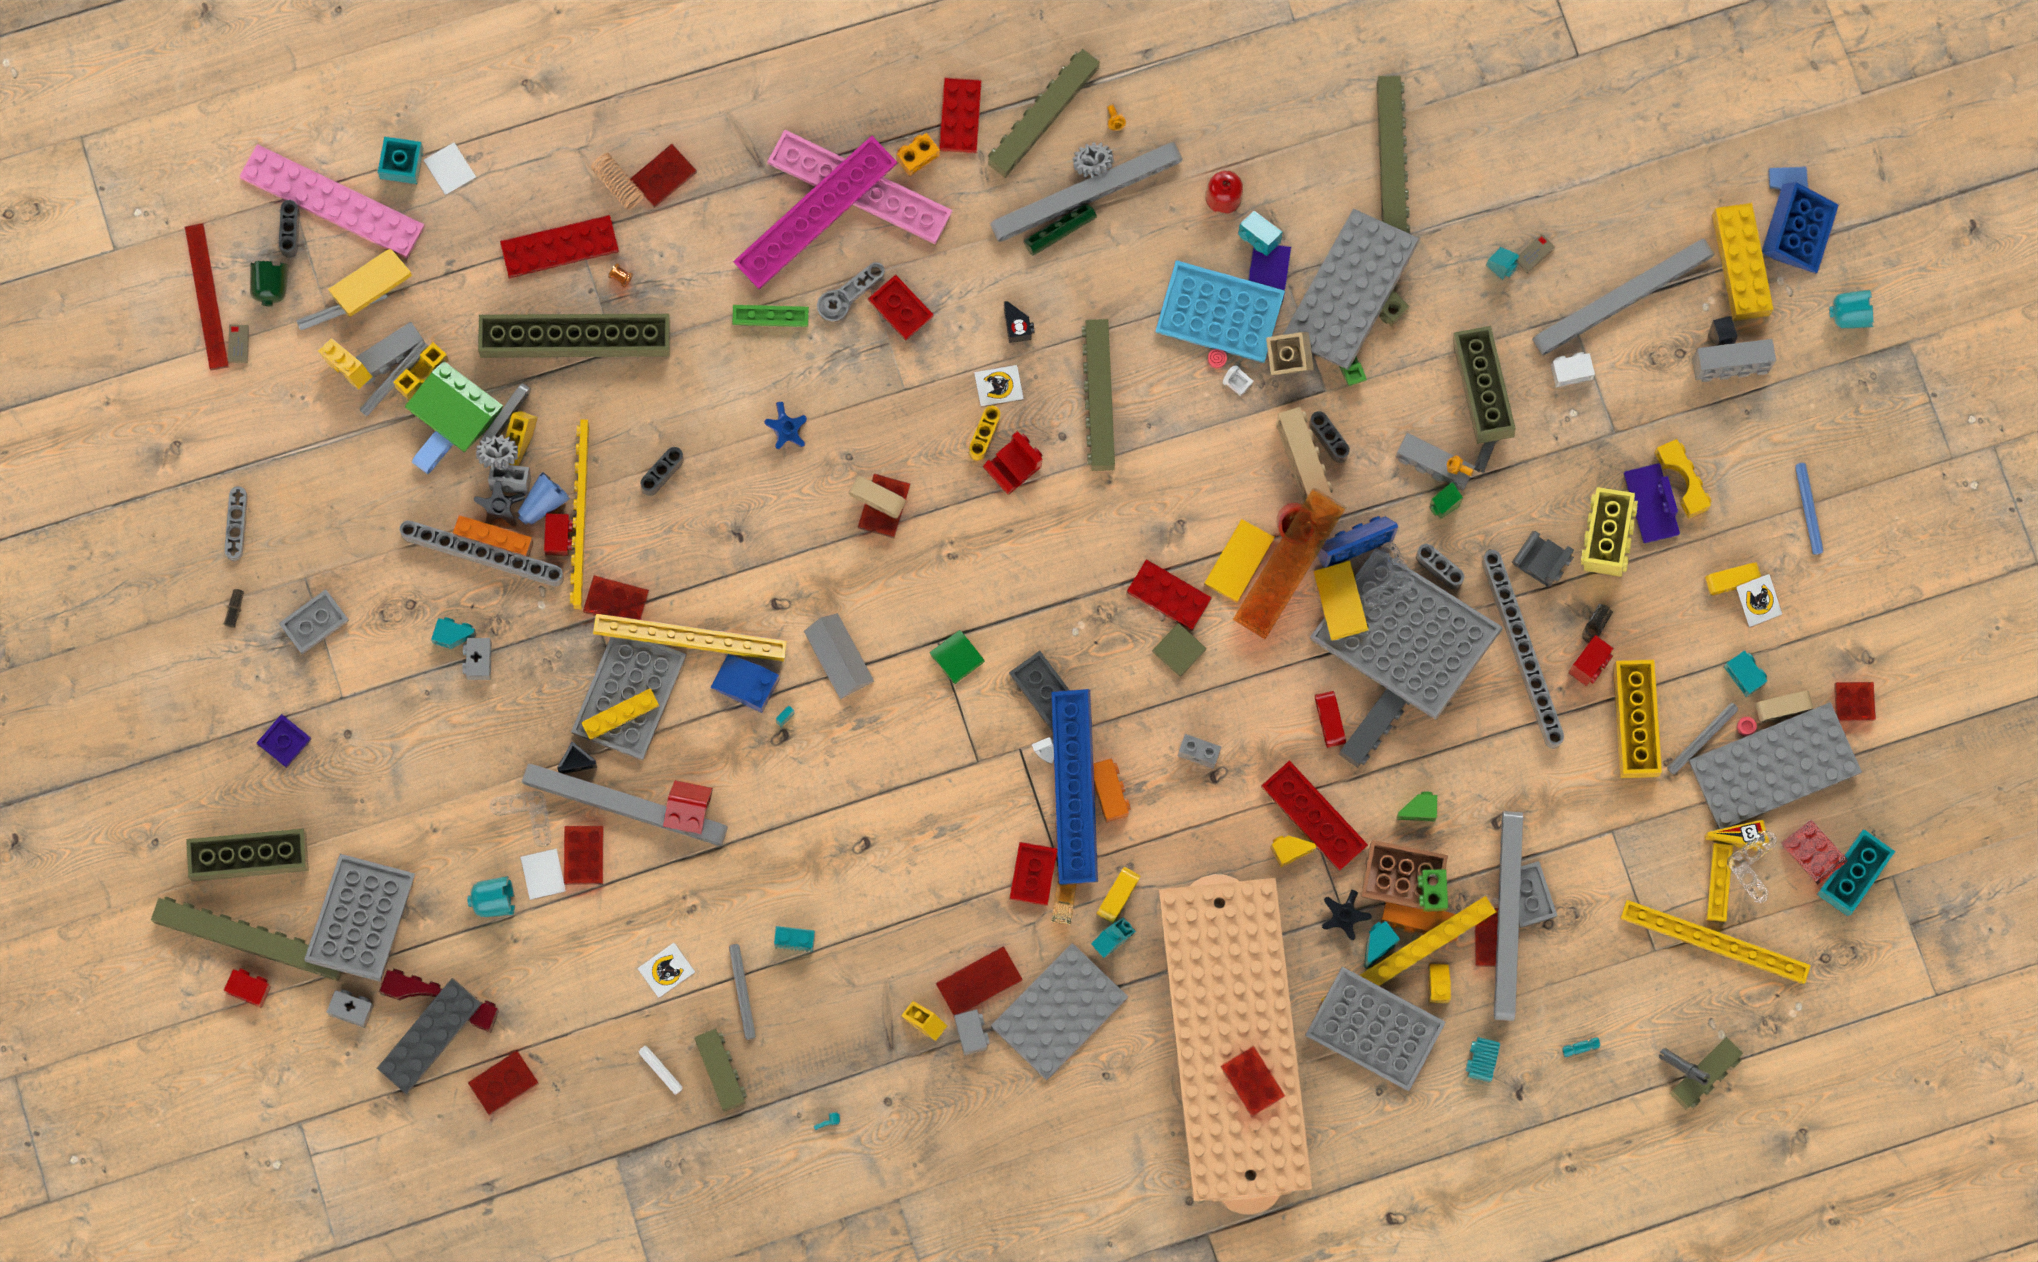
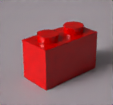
M546 514L545 555L569 556V550H572V539H569V532H573V520H570L569 514Z
M241 968L238 971L233 969L223 991L228 995L262 1008L271 989V986L267 983L268 980L257 976V978L249 976L250 972Z

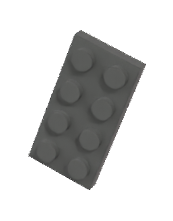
M1038 651L1010 671L1009 675L1053 732L1051 692L1070 690L1041 651Z

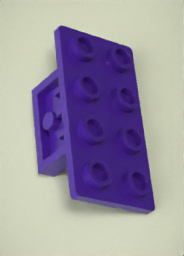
M1657 463L1625 471L1623 474L1628 492L1635 493V501H1638L1636 520L1643 543L1646 544L1679 536L1680 531L1675 517L1678 509L1668 476L1664 477L1661 465Z

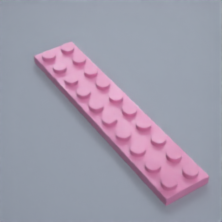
M784 130L768 159V164L813 186H817L845 158ZM884 177L853 204L933 244L937 243L952 214L951 209Z
M258 144L239 176L240 179L284 200H293L298 207L383 248L392 249L394 253L406 259L425 227L424 224Z

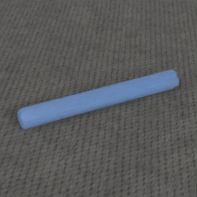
M1805 463L1796 464L1795 468L1812 552L1814 555L1821 554L1824 550L1807 467Z

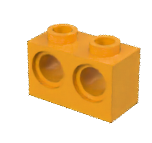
M926 132L924 135L916 136L908 146L904 145L899 148L896 160L910 177L939 157L940 149ZM922 145H927L929 149L927 151H922L920 147ZM912 156L914 160L909 162L905 160V157Z

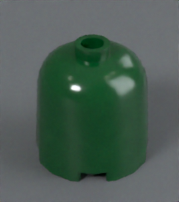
M255 261V264L250 263V294L252 298L262 302V306H273V303L282 301L287 289L288 264L280 263V266L272 265L273 261Z

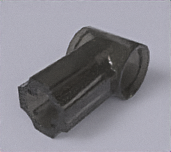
M1599 603L1582 631V637L1586 642H1590L1595 636L1591 635L1588 629H1594L1596 636H1600L1613 614L1610 607Z

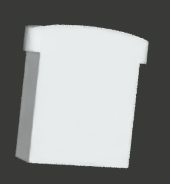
M1233 366L1226 373L1222 383L1224 385L1227 384L1241 397L1254 381L1242 372L1238 366Z
M1050 737L1032 744L1035 753L1041 759L1051 764L1054 762V744Z

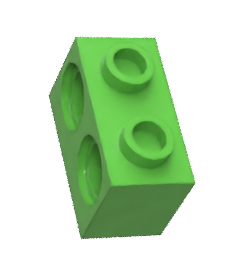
M1446 869L1423 870L1421 875L1418 876V887H1422V895H1419V906H1423V912L1447 911ZM1430 876L1435 877L1437 884L1430 885L1427 882V878ZM1428 897H1437L1438 904H1430L1428 901Z

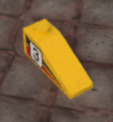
M1763 820L1710 831L1704 836L1705 840L1733 845L1734 847L1747 850L1753 848L1754 851L1764 849L1765 845L1769 843Z

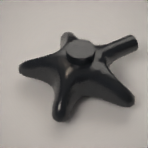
M499 481L494 483L491 497H474L475 503L484 507L487 512L485 523L491 525L496 518H501L511 526L517 525V521L510 510L511 506L516 502L526 499L523 492L513 496H505Z
M1351 890L1344 904H1339L1330 897H1325V904L1331 910L1333 917L1325 922L1322 928L1326 930L1336 927L1341 928L1350 940H1355L1356 936L1353 925L1357 922L1370 920L1372 915L1355 910L1354 902L1358 892Z

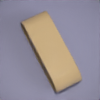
M861 476L856 478L849 491V494L855 499L893 518H898L907 502L903 497Z
M1809 691L1776 697L1755 704L1760 723L1800 715L1814 709Z

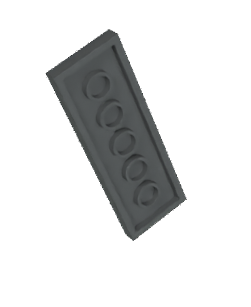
M451 978L377 1069L405 1094H408L483 1003L454 978Z

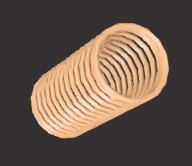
M604 153L592 163V171L597 174V177H600V180L616 196L621 205H624L625 209L633 208L642 200L644 193L639 190V187H636V184H633V181H630L631 178H628L623 168H620V165L614 162L615 159H612L609 153ZM610 161H613L608 167L601 171V169L605 167ZM613 164H615V166L612 169H610L606 174L603 175V173L607 169H609ZM618 167L616 171H614L610 176L606 177L612 170ZM621 170L613 179L609 180L616 172ZM623 173V175L617 181L612 183L614 179H616L620 174ZM626 176V178L622 182H620L617 186L614 187V185L617 182H619L623 177ZM626 180H628V182H627L626 184H624L620 189L617 190V188H618L622 183H624ZM631 183L629 187L619 193L627 184ZM634 186L627 194L622 196L630 187ZM637 189L631 196L626 198L628 194H630L633 190ZM636 198H638L634 203L628 206L629 203L633 202Z

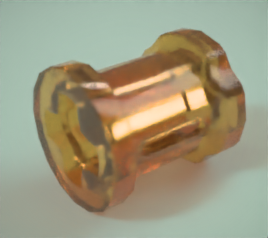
M616 263L608 277L610 279L614 278L621 283L622 287H626L631 281L633 273H628L620 267V264Z

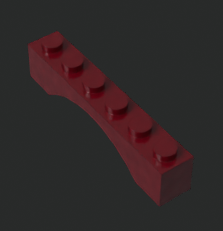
M393 968V971L387 969L379 992L381 995L400 1001L416 996L436 998L442 988H440L441 985L430 981L428 984L422 982L423 979L415 975L408 977L404 975L403 971ZM485 1000L469 1019L471 1025L491 1033L499 1013V1009L495 1007L496 1004Z

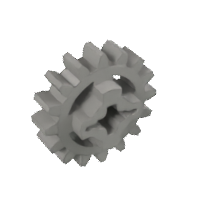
M1093 142L1092 146L1085 144V148L1079 147L1080 152L1074 153V168L1078 171L1079 175L1083 173L1084 177L1091 175L1094 178L1095 174L1101 176V172L1107 173V168H1112V163H1114L1112 150H1109L1108 145L1103 147L1102 143L1096 145Z
M493 435L492 439L485 437V441H480V445H477L476 458L479 459V464L484 463L485 468L491 466V470H494L495 467L501 470L502 466L509 468V463L514 464V460L518 459V447L515 446V441L510 442L509 437L503 439V435L499 438Z

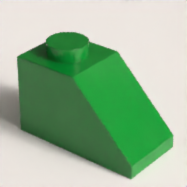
M1453 482L1431 499L1430 510L1435 516L1438 515L1440 519L1459 508L1463 497Z

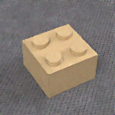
M1309 332L1266 338L1271 375L1314 370Z

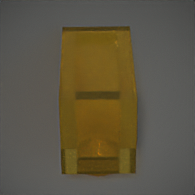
M1057 881L1051 922L1071 924L1077 884L1061 885Z

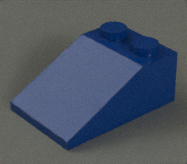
M728 654L711 688L762 713L780 679L778 674L760 665Z

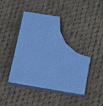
M1807 167L1769 168L1768 170L1770 188L1781 191L1782 184L1797 182L1808 188Z

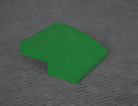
M960 630L929 652L931 657L954 684L985 662L980 653Z

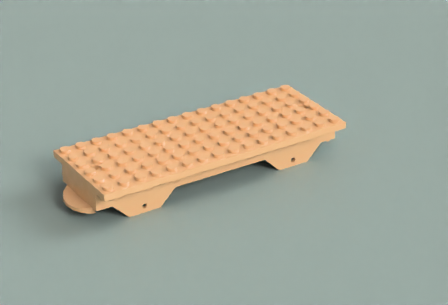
M1213 874L1201 877L1188 887L1159 889L1193 1201H1221L1229 1210L1238 1214L1254 1215L1265 1212L1272 1207L1280 1195H1288L1294 1191L1312 1190L1276 878L1238 881L1228 875ZM1214 904H1220L1223 908H1216ZM1245 1174H1251L1254 1180H1247Z

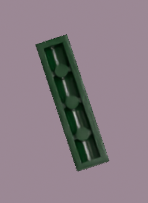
M1085 203L1028 237L1023 242L1030 254L1034 256L1096 219V212L1090 205Z

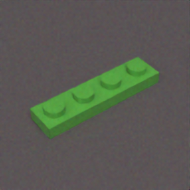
M733 305V325L808 327L809 307Z

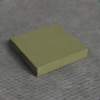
M1178 623L1152 652L1181 677L1207 648Z

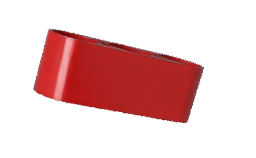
M1329 691L1315 694V703L1326 747L1346 744L1345 732L1335 692Z

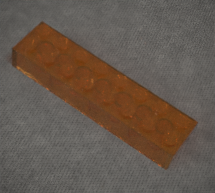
M1314 487L1233 620L1266 639L1347 507Z

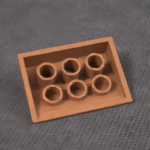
M1372 840L1369 846L1361 897L1423 909V906H1419V895H1422V887H1418V876L1421 875L1423 870L1446 869L1448 855ZM1430 876L1427 878V882L1430 885L1437 884L1435 877ZM1428 897V901L1430 904H1438L1437 897Z

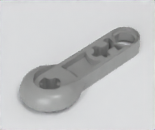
M874 262L840 289L822 294L817 302V310L820 316L831 322L842 319L847 314L851 303L884 277L885 270L883 265ZM877 267L881 270V274L873 276L871 269ZM868 275L869 279L865 281V286H858V280L864 281ZM832 302V304H834V302H835V303H836V309H834V310H833V308L830 309V308H829V305H830L829 303Z

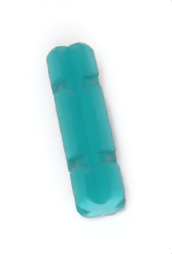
M1595 1037L1590 1039V1041L1585 1040L1574 1043L1572 1046H1564L1562 1052L1565 1057H1569L1573 1054L1576 1055L1590 1051L1591 1048L1593 1050L1597 1049L1601 1045L1599 1039Z

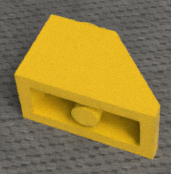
M1281 835L1275 838L1270 846L1281 868L1316 850L1314 843L1289 835L1286 837Z
M1429 964V1003H1449L1451 1000L1449 964Z
M914 1001L911 1002L901 1015L907 1022L934 1041L942 1035L947 1027L935 1013Z

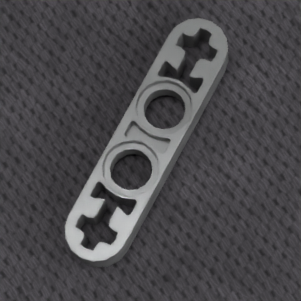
M524 383L519 385L481 441H485V437L492 439L493 435L496 438L501 435L510 422L512 413L517 412L531 391L530 387Z
M239 486L231 489L228 502L225 554L232 561H237L242 557L244 548L248 496L245 489ZM237 492L243 495V497L239 498L240 505H236L237 499L234 497V495H237ZM234 510L242 511V516L239 519L232 518ZM234 528H238L241 531L240 535L236 538L230 536V532ZM232 542H236L235 547L239 551L235 553V556H232L231 552H229V550H233Z

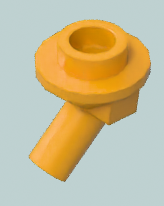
M1113 104L1108 106L1107 109L1111 116L1107 120L1108 127L1113 131L1121 130L1126 125V119L1122 114H1117Z
M1457 455L1447 461V471L1449 473L1457 475L1460 471L1468 476H1472L1474 469L1463 465V459Z

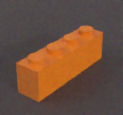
M461 515L458 516L453 530V534L529 557L533 546L532 537Z
M1385 902L1380 923L1386 921L1392 929L1399 927L1403 928L1404 932L1414 934L1416 931L1423 935L1455 914L1446 911L1423 912V909ZM1458 937L1454 938L1453 940H1451V941L1448 942V943H1452V941H1456V940L1458 939Z

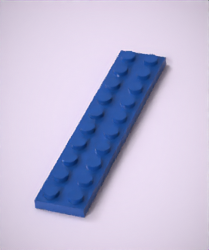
M1090 689L1051 692L1059 884L1098 882L1091 691Z

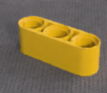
M996 406L985 408L971 440L969 455L975 461L984 459L999 425L1001 413ZM989 413H994L997 417L991 420L987 417V415ZM987 430L990 434L984 437L980 435V431ZM980 447L983 451L977 454L973 452V448Z
M1753 562L1705 576L1709 593L1713 596L1737 590V586L1762 576L1758 563Z
M1124 866L1096 914L1114 923L1141 876Z

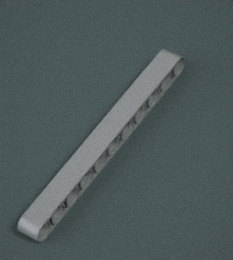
M1175 142L1168 143L1109 169L1107 173L1102 172L1101 176L1091 177L991 222L990 226L998 242L1007 240L1073 211L1085 203H1091L1175 166L1183 158Z
M1701 239L1537 334L1532 340L1540 353L1546 355L1696 268L1715 254L1706 240Z
M1489 550L1482 560L1486 577L1544 742L1549 748H1558L1564 740L1562 727L1502 557L1498 551ZM1494 557L1496 559V563L1490 564L1487 561V558ZM1498 574L1503 580L1500 582L1495 581L1493 575ZM1505 592L1509 598L1502 599L1499 593ZM1506 610L1514 611L1515 616H1507ZM1512 628H1519L1521 634L1515 635L1512 632ZM1524 645L1528 652H1520L1518 646ZM1531 663L1534 670H1527L1524 664ZM1537 681L1540 684V688H1533L1531 682ZM1544 699L1546 706L1538 705L1537 700ZM1548 716L1553 720V723L1546 724L1543 718ZM1550 735H1557L1559 741L1552 742L1550 740Z
M527 764L521 782L524 785L718 846H722L728 829L726 825L709 819H704L701 834L663 827L666 806L533 764Z
M1502 812L1494 1020H1515L1523 812Z

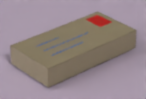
M1541 234L1519 254L1517 263L1528 273L1555 246Z
M229 325L228 363H248L249 325Z

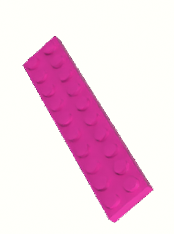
M873 136L869 137L738 256L733 263L760 290L898 164L897 161Z

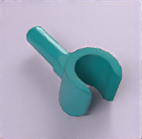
M837 1112L830 1113L829 1120L814 1125V1129L817 1130L828 1125L839 1124L840 1114Z

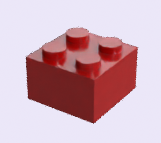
M1595 635L1574 662L1568 674L1586 687L1590 682L1594 684L1602 672L1600 668L1605 669L1614 656L1611 654L1614 648Z

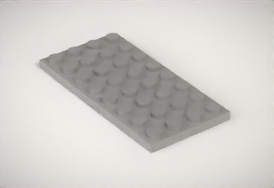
M1353 209L1283 335L1309 332L1311 352L1349 370L1418 246L1420 239Z
M1831 702L1689 760V764L1718 829L1732 827L1862 773Z

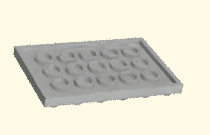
M610 637L571 733L589 740L581 724L582 721L651 688L659 707L590 740L643 761L687 655L658 643Z
M340 854L305 956V962L381 982L412 888L415 873Z
M1072 943L991 1025V1028L1047 1081L1124 1003L1128 996Z
M1341 967L1305 1036L1409 1091L1446 1022L1354 972Z

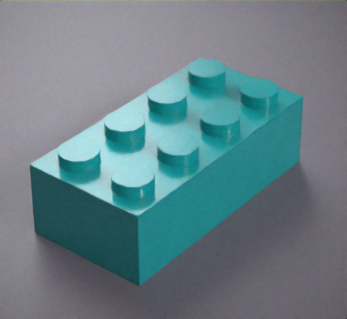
M1863 829L1816 895L1849 917L1896 851Z

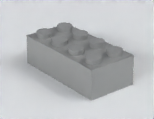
M1773 339L1698 348L1692 358L1695 380L1708 382L1713 380L1712 378L1719 377L1721 380H1725L1735 375L1747 377L1751 373H1757V375L1767 374L1776 362Z

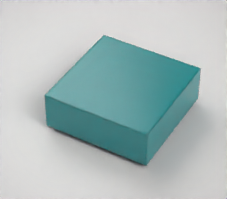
M787 706L776 717V723L782 727L795 714L794 709Z

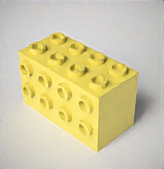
M1597 487L1596 494H1592L1590 510H1593V512H1589L1587 528L1590 529L1585 533L1584 546L1586 550H1582L1581 565H1584V571L1622 577L1623 572H1627L1628 556H1626V553L1630 554L1632 539L1629 538V535H1633L1635 520L1632 519V516L1636 517L1638 501H1635V493Z

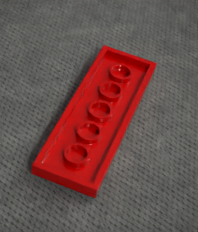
M610 215L500 241L509 278L619 252Z
M1290 760L1261 785V788L1310 841L1316 845L1339 872L1368 846L1362 837Z

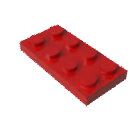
M944 78L940 151L977 153L982 80Z
M1147 559L1126 592L1193 631L1212 599L1209 595Z

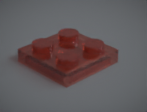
M1835 682V708L1839 721L1876 720L1874 682Z

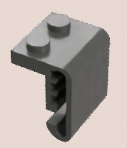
M1532 531L1512 563L1543 585L1550 587L1554 580L1558 582L1564 572L1561 571L1565 565L1569 566L1574 559L1572 556L1574 549L1567 546L1564 550L1551 540L1547 539L1545 541L1540 538V533Z

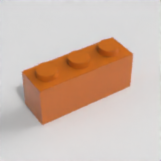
M1112 758L1093 763L1094 786L1105 822L1128 817V811L1131 810L1128 799H1124L1123 796L1125 787L1123 781L1118 780L1117 774H1120L1117 763H1113Z

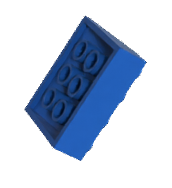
M1797 182L1782 184L1762 248V254L1776 261L1812 273H1818L1839 204Z
M1380 516L1374 517L1369 520L1370 523L1365 525L1362 523L1352 527L1353 530L1338 532L1332 539H1321L1317 542L1315 552L1323 568L1340 564L1392 542L1398 530V524L1386 516L1382 518Z

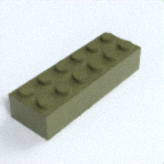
M1491 326L1454 332L1453 345L1477 444L1515 437L1516 428Z
M304 829L186 839L188 877L191 881L309 871L307 836Z

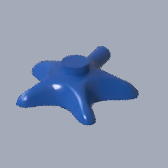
M777 402L778 419L764 420V424L771 428L777 436L775 448L780 449L787 441L801 447L805 446V442L799 437L797 431L806 422V416L790 418L785 413L784 402Z

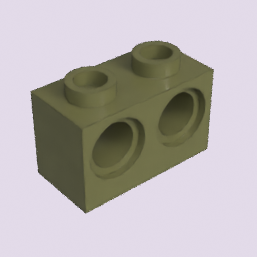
M1393 290L1379 317L1385 324H1389L1392 327L1408 312L1410 306ZM1394 308L1398 313L1390 314L1388 309Z

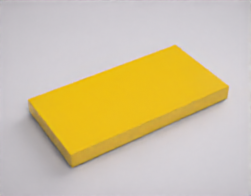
M388 249L330 287L328 291L347 315L351 317L410 278L412 273L393 250Z
M1241 519L1204 585L1237 603L1275 537Z
M1347 561L1313 571L1331 640L1368 631L1351 562Z

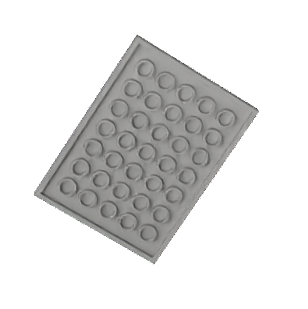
M1376 548L1355 576L1369 630L1332 641L1326 618L1324 617L1310 636V640L1436 720L1502 631V626Z

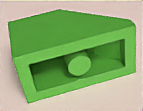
M1421 792V794H1418L1398 812L1396 820L1436 821L1437 795H1433L1432 792Z

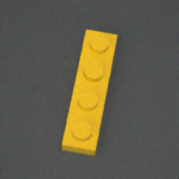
M651 688L582 721L581 724L589 740H592L659 707V704Z
M1713 843L1706 920L1727 921L1733 845Z

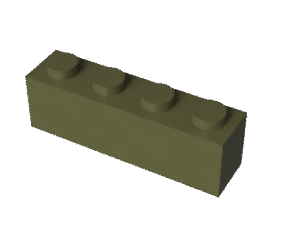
M716 1029L694 1037L723 1112L745 1104L744 1098L747 1095L743 1086L739 1088L737 1080L740 1077L736 1068L732 1069L730 1062L733 1060L729 1050L725 1051L722 1045L726 1043L722 1032L718 1033Z
M1727 1037L1724 1038L1697 1065L1700 1070L1710 1075V1079L1706 1078L1709 1082L1703 1086L1693 1078L1685 1077L1669 1094L1686 1110L1690 1106L1694 1109L1701 1102L1699 1097L1703 1093L1708 1095L1715 1088L1712 1084L1717 1079L1721 1082L1728 1075L1726 1070L1730 1066L1735 1068L1742 1061L1739 1057L1743 1053Z

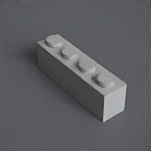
M409 322L355 357L372 375V378L365 383L366 385L372 383L379 374L389 372L393 365L401 364L420 341H424L412 322Z
M1409 433L1406 434L1396 454V458L1402 464H1410L1417 471L1428 473L1439 482L1445 481L1449 484L1453 482L1458 490L1464 491L1471 477L1460 471L1457 475L1449 473L1447 471V461L1454 455ZM1463 460V465L1475 469L1474 465Z

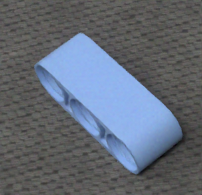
M435 431L414 456L412 463L426 474H429L454 444Z

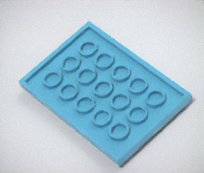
M1176 260L1155 333L1264 363L1268 352L1266 338L1273 335L1285 291Z

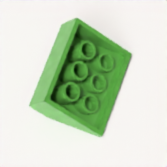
M443 361L431 372L405 405V408L465 452L489 429L501 412L503 405Z

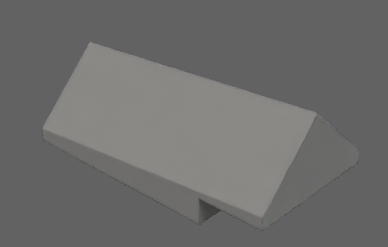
M838 613L821 617L804 630L814 653L840 699L874 682Z

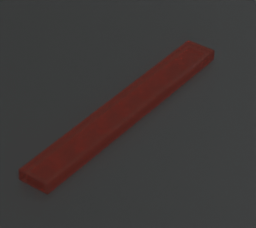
M203 223L185 226L210 371L228 368L229 363L205 227Z

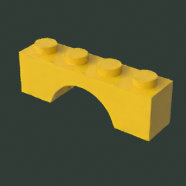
M1675 439L1657 447L1654 453L1662 469H1671L1678 472L1686 482V494L1681 499L1680 505L1687 518L1690 519L1709 510L1711 507L1710 503H1712L1708 493L1704 492L1702 480L1694 472L1693 462L1687 459L1684 445L1679 443L1678 439Z

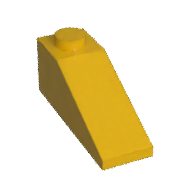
M522 411L512 413L505 439L509 437L510 442L515 441V446L518 447V459L514 460V464L509 463V465H520L533 436L538 417Z

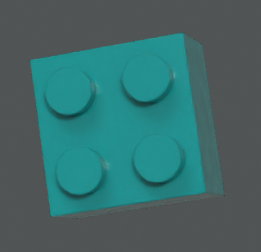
M384 136L378 167L379 178L417 184L424 150L422 142Z

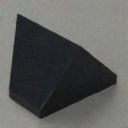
M571 742L557 768L559 773L567 774L597 768V763L589 754L574 742Z

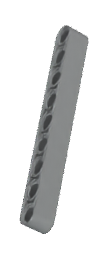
M407 520L400 525L401 536L407 542L550 586H559L564 581L562 569L556 565ZM409 527L414 529L412 534H404L405 529ZM426 533L432 534L429 540H423L422 537ZM443 539L450 540L447 546L441 545ZM466 544L469 546L468 549L464 552L459 551V547ZM485 550L487 553L484 557H478V551ZM497 556L505 557V560L501 563L495 561ZM517 561L523 562V566L521 568H515L513 567L514 563ZM534 567L541 568V572L538 574H533L531 571ZM557 572L560 574L559 578L551 579L550 575Z

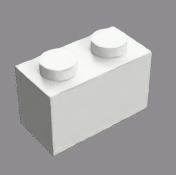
M1579 352L1569 358L1560 356L1555 358L1551 364L1556 387L1593 380L1595 376L1590 353L1584 354V352Z

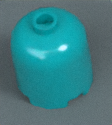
M1862 290L1838 294L1833 300V306H1829L1830 318L1834 317L1835 324L1844 329L1873 327V305H1870L1871 291Z
M508 876L479 881L473 885L471 895L467 896L468 906L473 908L476 915L484 918L514 915L515 905H511V897H514V890L511 880H508Z

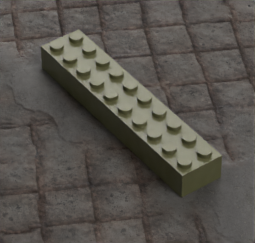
M669 314L479 315L478 352L480 358L670 357Z

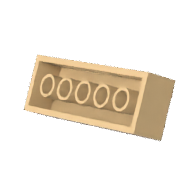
M1297 407L1278 413L1276 426L1304 505L1313 514L1316 520V527L1335 521L1339 505L1337 500H1333L1331 495L1333 492L1330 481H1326L1325 475H1327L1324 464H1320L1319 449L1317 446L1314 447L1312 442L1314 440L1313 432L1307 428V415L1305 411L1302 412L1301 408Z

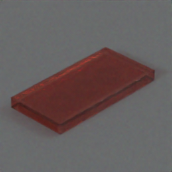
M1003 946L936 983V986L954 1016L965 1013L1023 981Z

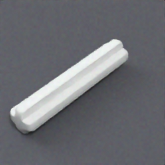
M647 1046L639 1050L642 1058L675 1095L683 1089L682 1086Z

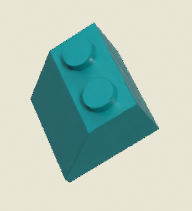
M1386 921L1382 924L1378 922L1370 928L1364 960V967L1366 969L1397 946L1400 940Z

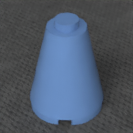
M544 472L539 475L518 511L520 514L518 518L525 525L528 523L534 524L570 499L568 494L557 483L550 480L551 478Z

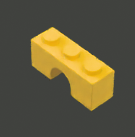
M332 338L318 350L326 363L336 372L340 371L358 390L372 378L366 367Z
M432 342L420 354L418 363L410 370L405 369L393 382L395 388L410 400L431 372L443 361L446 363L449 361L447 354Z

